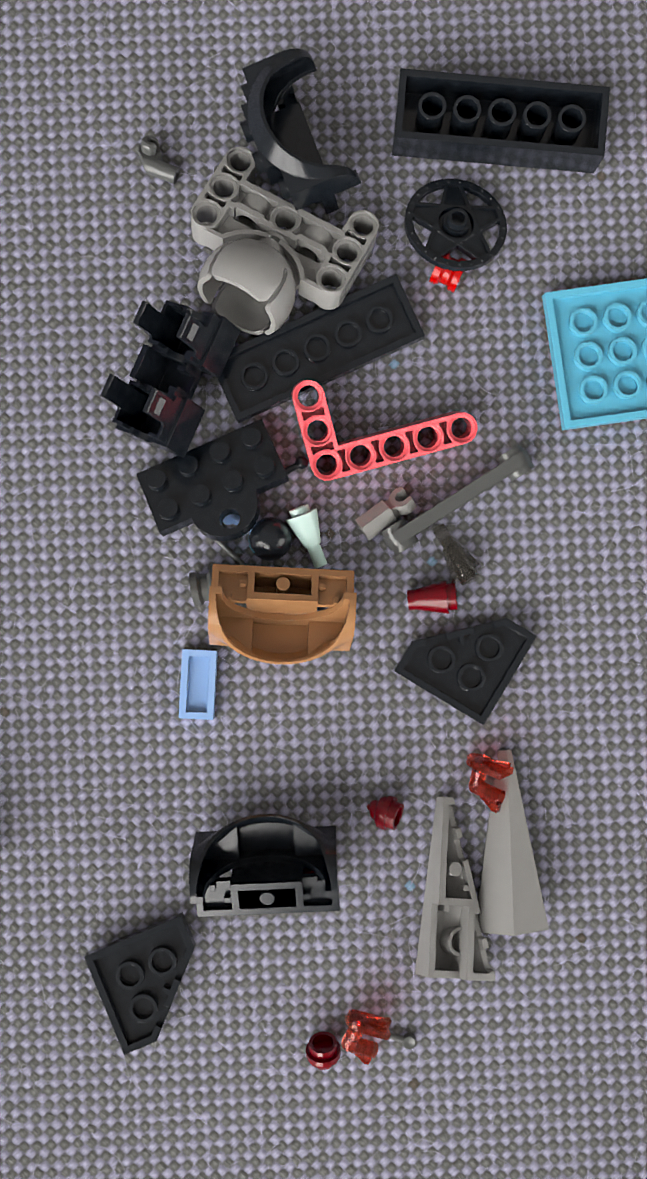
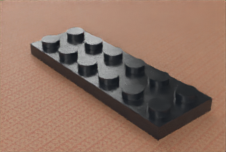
M394 274L346 296L339 307L326 310L319 308L282 325L270 335L264 333L234 347L220 378L217 377L239 424L291 400L294 386L302 380H312L322 386L423 340L425 334L397 274ZM310 385L304 386L300 389L298 396L315 388Z

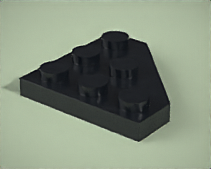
M503 618L411 641L393 671L484 725L537 636L510 619Z
M183 912L87 952L84 956L124 1055L156 1042L196 946Z

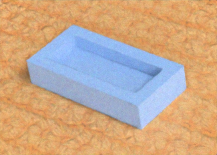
M182 649L179 718L214 720L218 650Z

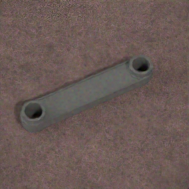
M518 444L497 458L500 465L409 523L403 518L381 533L390 551L393 550L396 556L419 542L416 535L506 477H509L512 482L533 469L535 466L526 449H523L521 444Z

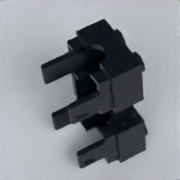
M168 300L165 301L161 312H159L149 303L142 301L133 324L149 335L148 342L152 344V347L145 344L142 346L129 375L136 382L130 380L129 384L113 374H109L100 396L117 406V411L112 420L113 423L117 424V430L135 440L184 458L205 412V409L191 400L202 374L205 373L220 378L241 330L226 317L203 311L201 314L188 306Z

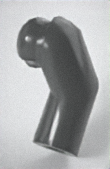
M154 136L143 137L138 152L145 172L156 178L176 184L180 168L163 161L157 138Z

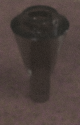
M445 524L435 527L432 531L443 547L442 551L452 582H460L461 585H465L476 579L480 575L477 570L482 565L457 541H454Z

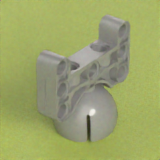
M239 146L231 148L226 153L191 209V231L194 241L199 245L214 250L204 261L199 273L197 287L202 300L206 304H210L223 282H226L212 304L213 312L226 317L241 331L253 335L264 333L270 335L278 330L288 319L295 303L296 289L298 290V295L316 303L323 309L331 310L339 307L373 250L379 221L372 212L358 210L352 213L341 230L303 209L295 210L293 204L254 185L256 165L251 154L253 152L246 147ZM202 222H211V224H203ZM280 227H287V228H289V229L284 230V229H281ZM341 258L349 259L351 262L343 261ZM324 285H332L336 289H328Z

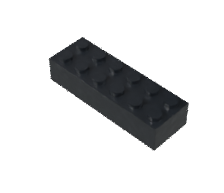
M400 68L392 156L594 174L605 156L610 87Z

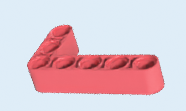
M302 380L294 386L292 391V401L309 465L314 475L324 481L342 478L463 445L472 441L478 431L477 422L472 415L465 412L452 411L337 443L322 386L312 380ZM310 385L317 391V400L314 404L305 406L300 403L298 393L302 387ZM458 418H463L466 422V430L463 435L455 437L451 431L452 423ZM315 420L323 421L326 425V433L320 439H312L307 433L309 424ZM430 427L433 431V440L430 444L421 446L418 442V433L422 428ZM391 436H397L401 442L399 451L392 455L386 454L384 450L385 441ZM358 445H363L368 450L367 459L362 463H353L350 459L351 450ZM329 454L335 459L334 468L329 472H320L316 467L317 460L320 456Z

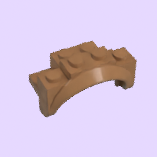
M213 564L208 605L209 645L228 646L245 657L270 664H297L319 658L331 651H350L355 631L357 593H354V571ZM235 603L246 604V608L239 606ZM317 607H328L327 609L317 611Z

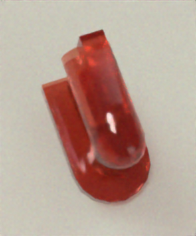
M478 753L468 754L466 764L473 768L469 780L470 792L479 796L491 811L495 813L500 812L501 804L505 798V791L486 783V776L489 775L501 780L512 775L514 768L510 766L511 763L497 761Z
M352 1009L349 1010L345 1017V1022L349 1027L342 1038L341 1046L345 1051L354 1053L364 1064L368 1065L371 1059L375 1058L378 1053V1043L361 1038L362 1035L365 1034L389 1040L391 1036L389 1027L392 1021L390 1017H381Z

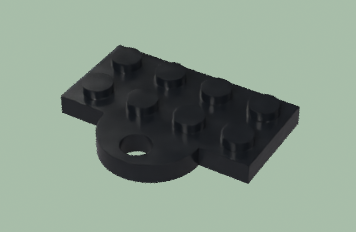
M262 419L187 451L184 458L176 456L136 474L157 528L163 537L194 523L203 535L216 541H232L247 534L256 524L260 514L258 495L289 481ZM229 514L240 516L238 525L233 528L222 526L224 518Z

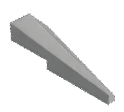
M509 748L501 749L497 752L498 761L492 788L491 811H489L482 861L483 870L477 897L481 913L477 915L482 933L517 936L549 930L512 751Z
M436 797L415 974L428 978L495 981V971L490 968L486 949L489 948L487 938L482 936L477 915L481 912L469 861L464 858L460 838L463 835L461 828L456 825L452 808L455 801L452 797Z

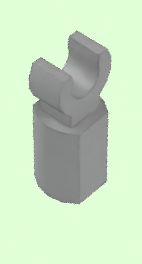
M401 486L392 491L388 500L385 502L383 500L355 519V522L370 541L395 523L398 516L411 513L417 506L411 496L408 497Z

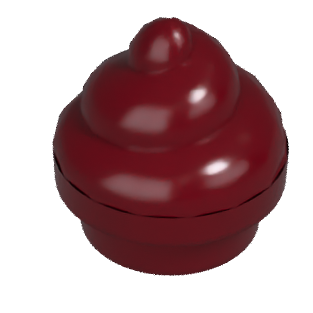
M391 795L388 797L382 796L379 800H372L366 806L377 828L385 831L388 828L395 830L398 827L403 815L404 804L397 802L396 797Z
M322 1031L311 1036L306 1046V1057L312 1066L320 1070H327L333 1067L340 1059L341 1046L333 1034Z

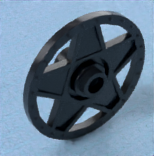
M440 179L424 185L411 197L404 217L405 232L415 251L431 264L452 271H470L491 262L500 252L507 234L506 217L497 200L482 187L461 179ZM444 189L440 204L419 202L426 195ZM465 191L479 197L488 206L470 205ZM413 221L431 231L426 246L422 244L417 236ZM498 225L497 241L490 250L482 233ZM458 249L471 260L456 261L443 257Z

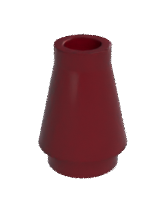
M443 580L417 589L407 590L409 610L450 614V610H458L456 582L447 583V580Z

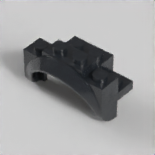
M287 49L242 68L247 83L241 85L247 103L241 105L246 120L239 123L247 143L254 141L258 151L251 154L259 175L266 172L271 185L278 183L284 201L291 198L295 210L321 202L326 214L338 210L339 207L335 194L359 185L361 181L356 170L341 165L323 164L301 105L294 94L292 84L300 78L317 71L312 56L303 49Z
M257 814L238 819L218 831L196 832L189 864L190 904H196L197 917L340 911L336 826L314 827L301 820L284 815ZM304 867L314 873H304ZM232 870L231 877H220L224 873Z

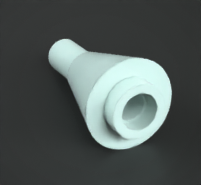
M305 504L290 510L291 517L285 521L304 548H307L314 568L326 565L327 561L320 545L321 537L317 508L310 509L309 505Z

